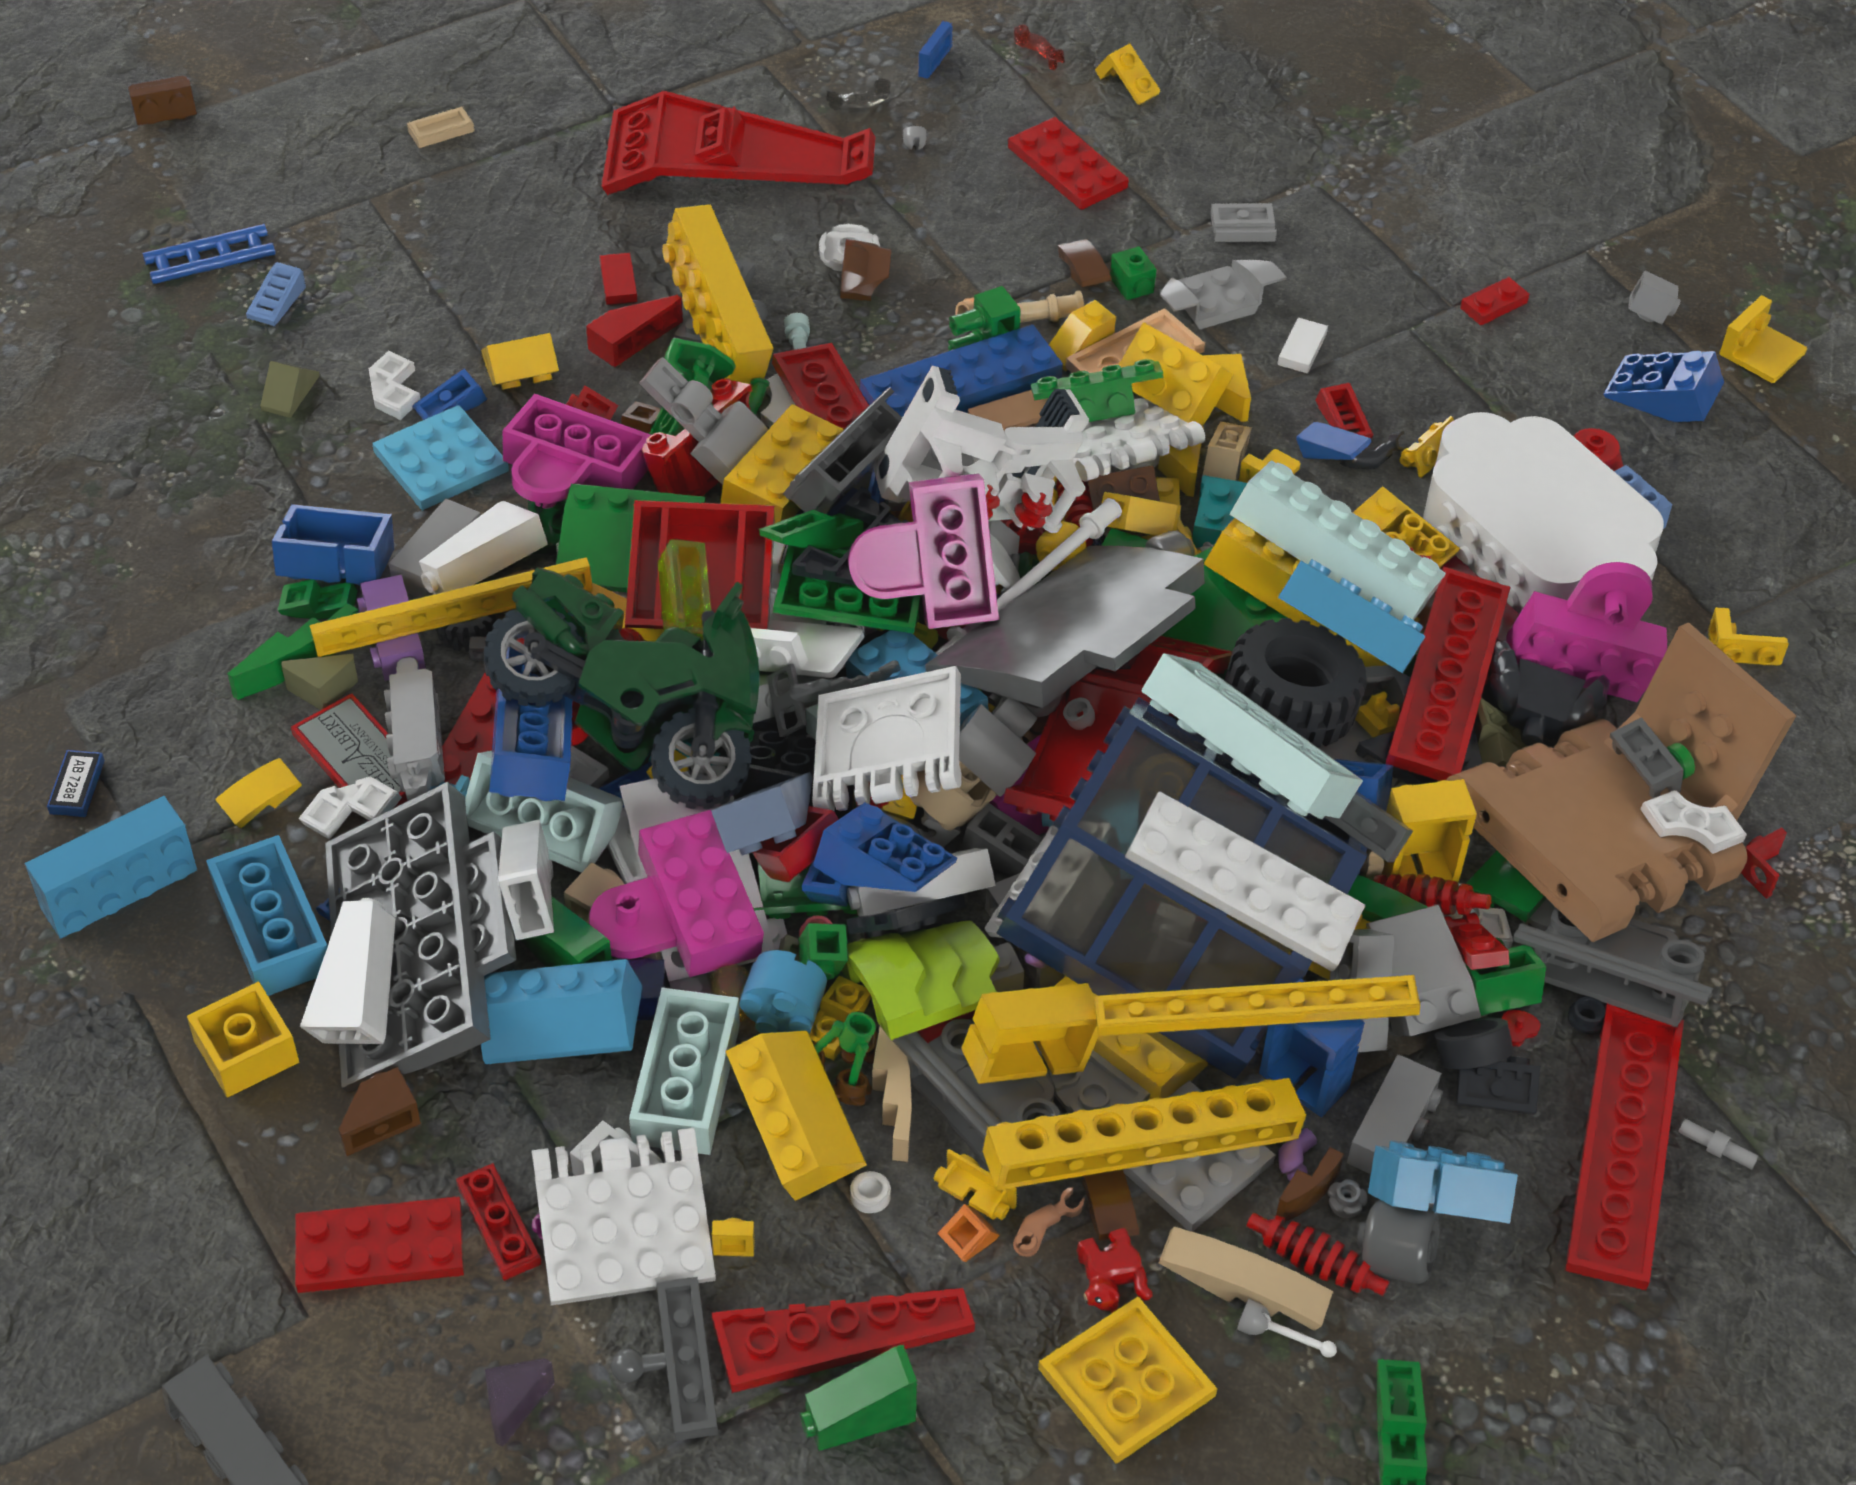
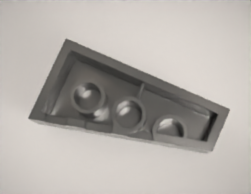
M206 1355L162 1385L166 1412L173 1421L177 1418L179 1419L180 1424L185 1430V1436L194 1448L200 1444L204 1445L206 1450L203 1451V1455L211 1470L220 1480L227 1478L231 1483L230 1485H309L305 1476L295 1464L289 1468L280 1456L284 1449L273 1432L268 1430L266 1433H263L255 1422L259 1415L246 1396L241 1399L236 1396L230 1387L234 1384V1380L221 1362L214 1365Z

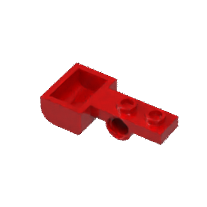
M808 806L806 824L795 829L796 837L775 844L773 837L761 841L763 848L752 853L764 872L771 879L790 882L815 860L824 829L839 819L833 810Z

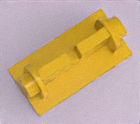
M1450 416L1443 423H1433L1429 430L1418 439L1419 443L1414 442L1409 448L1404 449L1401 452V464L1404 467H1416L1419 478L1426 475L1436 464L1443 430L1449 423L1454 421L1453 416Z
M948 1149L947 1169L941 1166L934 1176V1181L938 1182V1188L961 1201L964 1200L970 1190L975 1192L969 1201V1206L992 1220L996 1217L1003 1220L1010 1208L1016 1209L1017 1188L996 1191L990 1172L981 1168L972 1157L966 1154L959 1155Z

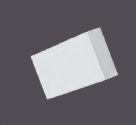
M1298 318L1279 355L1278 365L1308 373L1327 335L1328 326Z

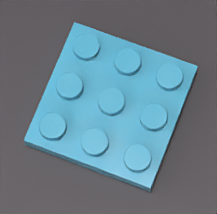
M460 405L372 443L376 456L421 510H425L444 501L445 498L449 499L509 471L508 463L503 461V455Z

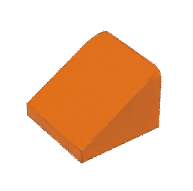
M966 1204L937 1233L963 1262L971 1259L1000 1236L976 1209Z

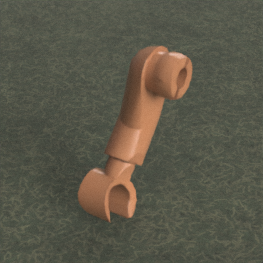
M1073 1187L1065 1189L1061 1194L1060 1201L1052 1205L1050 1203L1024 1218L1013 1241L1014 1250L1020 1256L1030 1257L1035 1255L1046 1229L1061 1221L1060 1217L1063 1215L1076 1217L1081 1214L1084 1198L1073 1209L1068 1208L1065 1204V1201L1073 1193Z

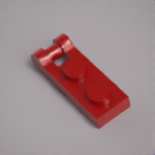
M1469 913L1458 919H1452L1451 916L1444 917L1464 963L1471 970L1509 965V950L1480 924L1477 913Z

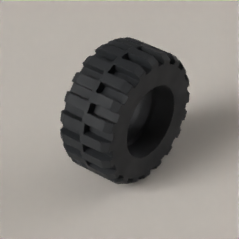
M1282 618L1278 622H1274L1272 619L1262 622L1260 626L1256 624L1238 638L1224 681L1319 748L1321 744L1328 746L1338 741V739L1344 737L1350 731L1367 686L1366 668L1362 659L1359 658L1358 652L1352 645L1348 646L1346 644L1345 638L1339 634L1333 635L1329 632V628L1322 625L1319 627L1310 625V621L1300 620V622H1293L1291 618Z

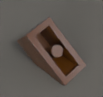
M398 1067L387 1072L377 1073L370 1079L360 1083L339 1127L346 1156L421 1124L416 1100Z

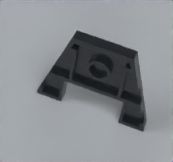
M860 487L846 503L845 514L870 524L866 530L877 526L909 522L906 519L900 521L891 514V507L884 502L878 504L871 498V492L864 487ZM808 545L793 562L792 574L857 586L851 577L848 567L850 549L842 558H838Z

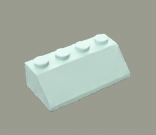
M492 750L477 754L465 797L468 826L487 834L494 831L502 838L503 827L540 820L550 860L581 873L591 862L595 864L615 835L624 804L622 798L568 777L565 801H542L534 797L517 795L505 797L499 793L489 792Z

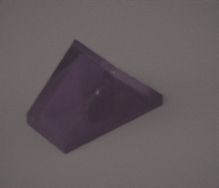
M546 1358L485 1369L492 1426L498 1445L503 1447L555 1383L552 1362Z

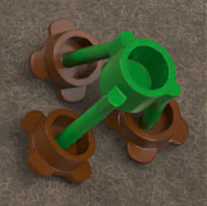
M862 1012L850 1013L845 1022L835 1021L831 1030L817 1043L812 1041L825 1069V1053L823 1049L835 1037H839L840 1046L844 1049L841 1052V1058L846 1063H853L852 1069L842 1070L836 1076V1084L832 1085L839 1101L855 1106L864 1105L866 1101L865 1096L872 1093L873 1088L869 1084L867 1076L860 1072L863 1061L869 1064L874 1063L878 1038L873 1019Z

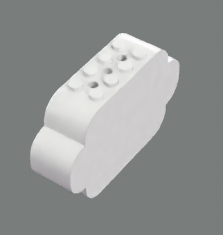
M1476 412L1452 421L1443 430L1423 519L1460 548L1456 556L1476 575L1483 579L1510 586L1507 603L1519 614L1534 591L1568 600L1582 577L1590 569L1601 564L1610 562L1633 564L1643 569L1649 575L1651 581L1653 580L1657 567L1656 551L1664 527L1662 515L1649 501L1561 425L1552 420L1535 416L1519 418L1510 423L1503 417L1492 413Z

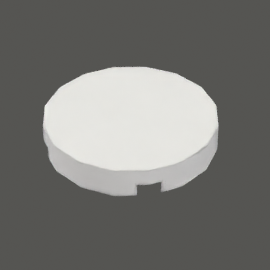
M855 224L838 225L832 228V232H829L827 235L825 232L821 236L819 255L826 266L842 272L846 239L874 243L879 247L880 243L875 233L874 236L870 234L868 228Z
M990 534L995 586L1001 584L1004 587L1001 593L1004 594L1020 580V576L1004 547Z

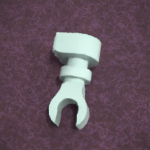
M803 313L789 314L784 319L786 339H789L793 350L806 348L810 333L809 318Z

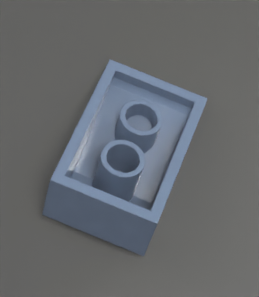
M808 772L752 792L711 810L726 853L739 849L742 856L763 848L761 841L773 837L775 844L796 837L795 829L806 824L813 780L811 773Z

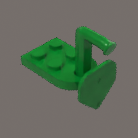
M679 338L671 340L664 357L688 382L692 380L698 381L709 390L712 389L714 382L731 375L736 367L730 357L715 347ZM763 378L751 380L752 391L749 395V406L755 415H757L765 397L766 389L770 385V382ZM662 407L649 434L662 432L677 436L685 428Z

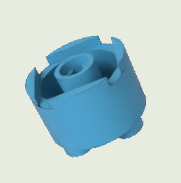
M771 950L758 955L757 961H754L739 1002L743 1012L756 1023L755 1028L758 1032H811L827 984L826 975L818 965L810 960L807 961L806 965L795 960L796 954L788 951Z

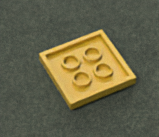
M1136 1297L1040 1360L1038 1367L1043 1376L1116 1464L1216 1397L1217 1392L1216 1386L1139 1297Z

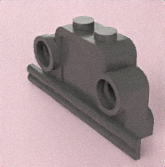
M887 388L795 476L783 495L788 500H792L804 512L816 510L827 514L859 483L875 464L900 423L902 417L886 403L894 393V390Z
M1554 908L1551 923L1546 931L1521 923L1514 934L1513 941L1535 948V953L1547 966L1544 982L1595 998L1674 1027H1678L1689 1001L1706 1006L1714 991V988L1698 983L1700 970L1705 959V954L1698 945L1690 941L1679 940L1671 931L1632 918L1627 928L1592 942L1561 911Z
M956 1019L949 1022L943 1028L942 1034L930 1043H927L917 1032L894 1039L893 1042L907 1056L911 1084L986 1165L987 1163L982 1151L987 1127L995 1126L1002 1122L1015 1123L1033 1120L1040 1116L1051 1117L1060 1115L1058 1107L1053 1103L1055 1084L1048 1074L1041 1077L978 1084L961 1049L970 1024H975L972 1020Z

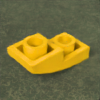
M278 758L246 775L220 794L215 800L234 824L242 828L268 805L275 809L300 788L302 784L283 760Z
M839 976L822 998L820 1010L809 1033L811 1040L817 1043L831 1030L835 1021L845 1022L850 1013H864L872 997L866 987ZM835 1037L823 1049L825 1057L833 1061L842 1050L839 1037Z

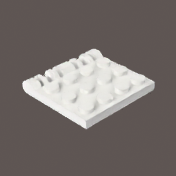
M1134 399L1136 414L1087 423L1082 431L1083 443L1073 457V462L1081 480L1086 482L1098 478L1100 474L1101 476L1110 474V465L1122 470L1128 468L1129 463L1137 465L1155 459L1157 454L1160 456L1170 453L1169 445L1182 450L1187 448L1188 445L1194 446L1205 441L1204 430L1199 423L1195 421L1187 423L1163 408L1149 402L1147 399Z
M957 667L938 669L818 695L813 807L833 811L835 807L839 811L847 810L849 806L847 786L854 784L855 799L859 806L864 802L870 804L871 797L875 804L902 799L903 785L906 796H917L919 791L917 772L923 770L926 773V786L931 793L939 792L941 790L940 784L944 790L961 787V769L959 765L961 674Z
M694 1128L678 1130L681 1161H675L671 1131L662 1132L660 1142L661 1149L664 1152L665 1163L650 1165L649 1141L645 1135L636 1136L639 1167H631L627 1137L599 1141L602 1172L594 1173L590 1143L581 1144L579 1152L584 1174L568 1176L567 1165L569 1162L565 1147H555L559 1178L552 1179L548 1148L532 1150L551 1305L657 1290L656 1282L692 1277H698V1283L716 1280Z

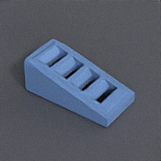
M276 262L268 272L246 313L247 318L276 326L306 288L303 271L299 268ZM264 307L271 308V309H273V311L266 310V309H263V308H264Z

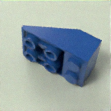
M1696 350L1688 353L1631 354L1624 356L1603 394L1605 398L1672 422L1704 421L1724 384V379L1715 351L1701 352Z
M864 802L824 829L813 866L843 885L917 892L955 864L958 858L945 851L939 844L932 843L917 834L911 827L901 824L886 815L878 807Z

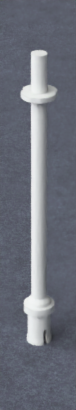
M1107 498L1092 513L1084 514L1079 520V529L997 599L998 611L1032 588L1088 538H1100L1104 534L1105 528L1121 516L1122 510L1120 505L1115 500ZM983 622L968 624L963 629L958 626L951 627L947 631L949 641L935 653L939 655Z

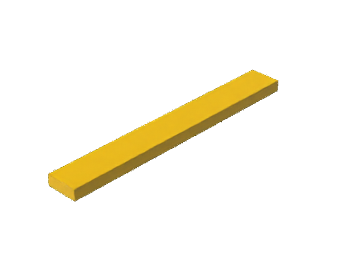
M587 557L543 568L557 572L563 577L567 574L572 575L582 582L583 589L586 591L593 589ZM535 570L312 624L310 629L317 655L322 657L516 609V603L512 600V594L520 586H524L526 589L532 584V573Z
M1405 975L1095 996V1011L1098 1036L1413 1016L1420 1015V1001L1415 976Z

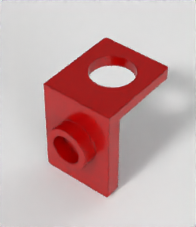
M1782 827L1764 837L1761 835L1755 837L1745 847L1747 862L1741 874L1766 899L1772 896L1779 878V874L1766 861L1780 852L1787 834ZM1756 866L1764 872L1766 883L1758 879L1755 873Z

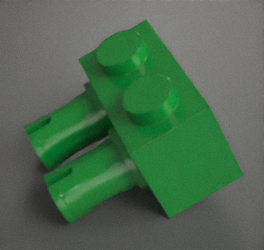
M1003 286L974 295L973 309L949 317V327L954 336H959L973 330L969 335L949 340V351L1020 329L1021 308Z
M1496 937V939L1505 946L1504 942L1500 938ZM1522 945L1507 948L1509 950V965L1471 970L1466 965L1473 982L1481 1015L1542 1002L1547 966L1530 946Z

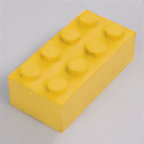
M791 404L724 478L720 504L774 506L775 523L794 517L801 509L792 500H788L783 493L790 486V482L844 429Z

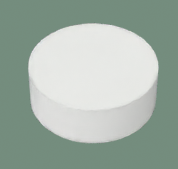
M867 1171L853 1179L850 1187V1198L856 1209L864 1213H877L889 1204L891 1187L884 1175L874 1171Z

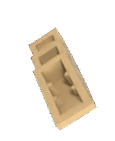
M880 1026L873 1063L872 1090L885 1091L882 1125L895 1126L892 1160L908 1162L912 1118L909 1063L907 1056L893 1040L889 1039Z
M1173 1227L1170 1230L1159 1260V1264L1227 1302L1232 1301L1236 1297L1246 1303L1248 1298L1265 1306L1271 1317L1277 1312H1281L1313 1331L1323 1325L1333 1293L1332 1290L1255 1253L1178 1227Z

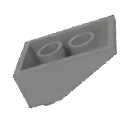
M1439 905L1366 923L1367 929L1395 935L1392 976H1415L1420 1001V1015L1389 1017L1395 1036H1413L1481 1017L1471 976Z

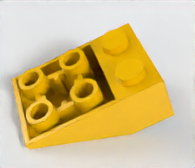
M1383 486L1353 512L1363 520L1367 519L1376 523L1380 531L1389 537L1405 542L1409 547L1413 548V552L1417 555L1431 556V560L1438 564L1439 569L1460 550L1456 544Z

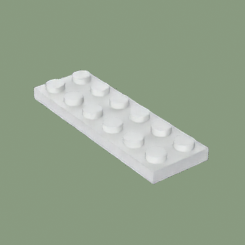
M1160 791L1154 798L1125 855V858L1332 972L1339 965L1365 907V904Z

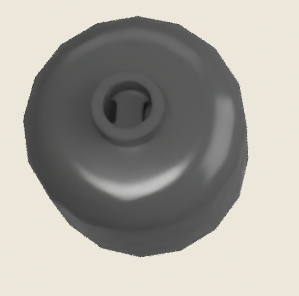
M1382 1200L1375 1202L1368 1214L1366 1223L1361 1222L1358 1231L1357 1243L1359 1247H1362V1261L1371 1266L1370 1270L1380 1277L1415 1284L1425 1283L1432 1274L1438 1250V1214L1433 1212V1208L1428 1207V1211L1394 1207Z

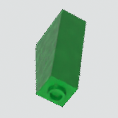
M553 897L554 932L520 939L546 967L612 961L610 941Z

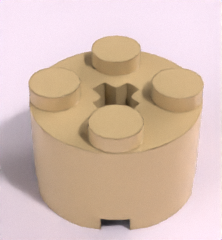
M959 761L961 787L944 790L940 784L941 790L931 793L926 786V773L923 770L917 772L919 780L917 796L910 797L915 805L923 807L931 817L939 822L941 827L948 831H953L956 827L967 824L997 795L961 761Z

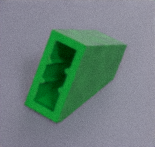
M904 1345L896 1346L805 1394L806 1411L800 1413L804 1433L807 1438L814 1436L818 1451H822L916 1422L917 1379Z

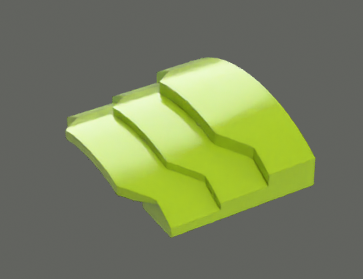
M961 921L942 924L930 929L908 931L902 934L889 933L878 937L864 938L847 944L848 962L841 970L848 980L864 984L872 996L877 1022L889 1039L894 1040L976 1010L982 994L997 992L990 978L996 971L1000 960L999 955L984 933L972 921Z

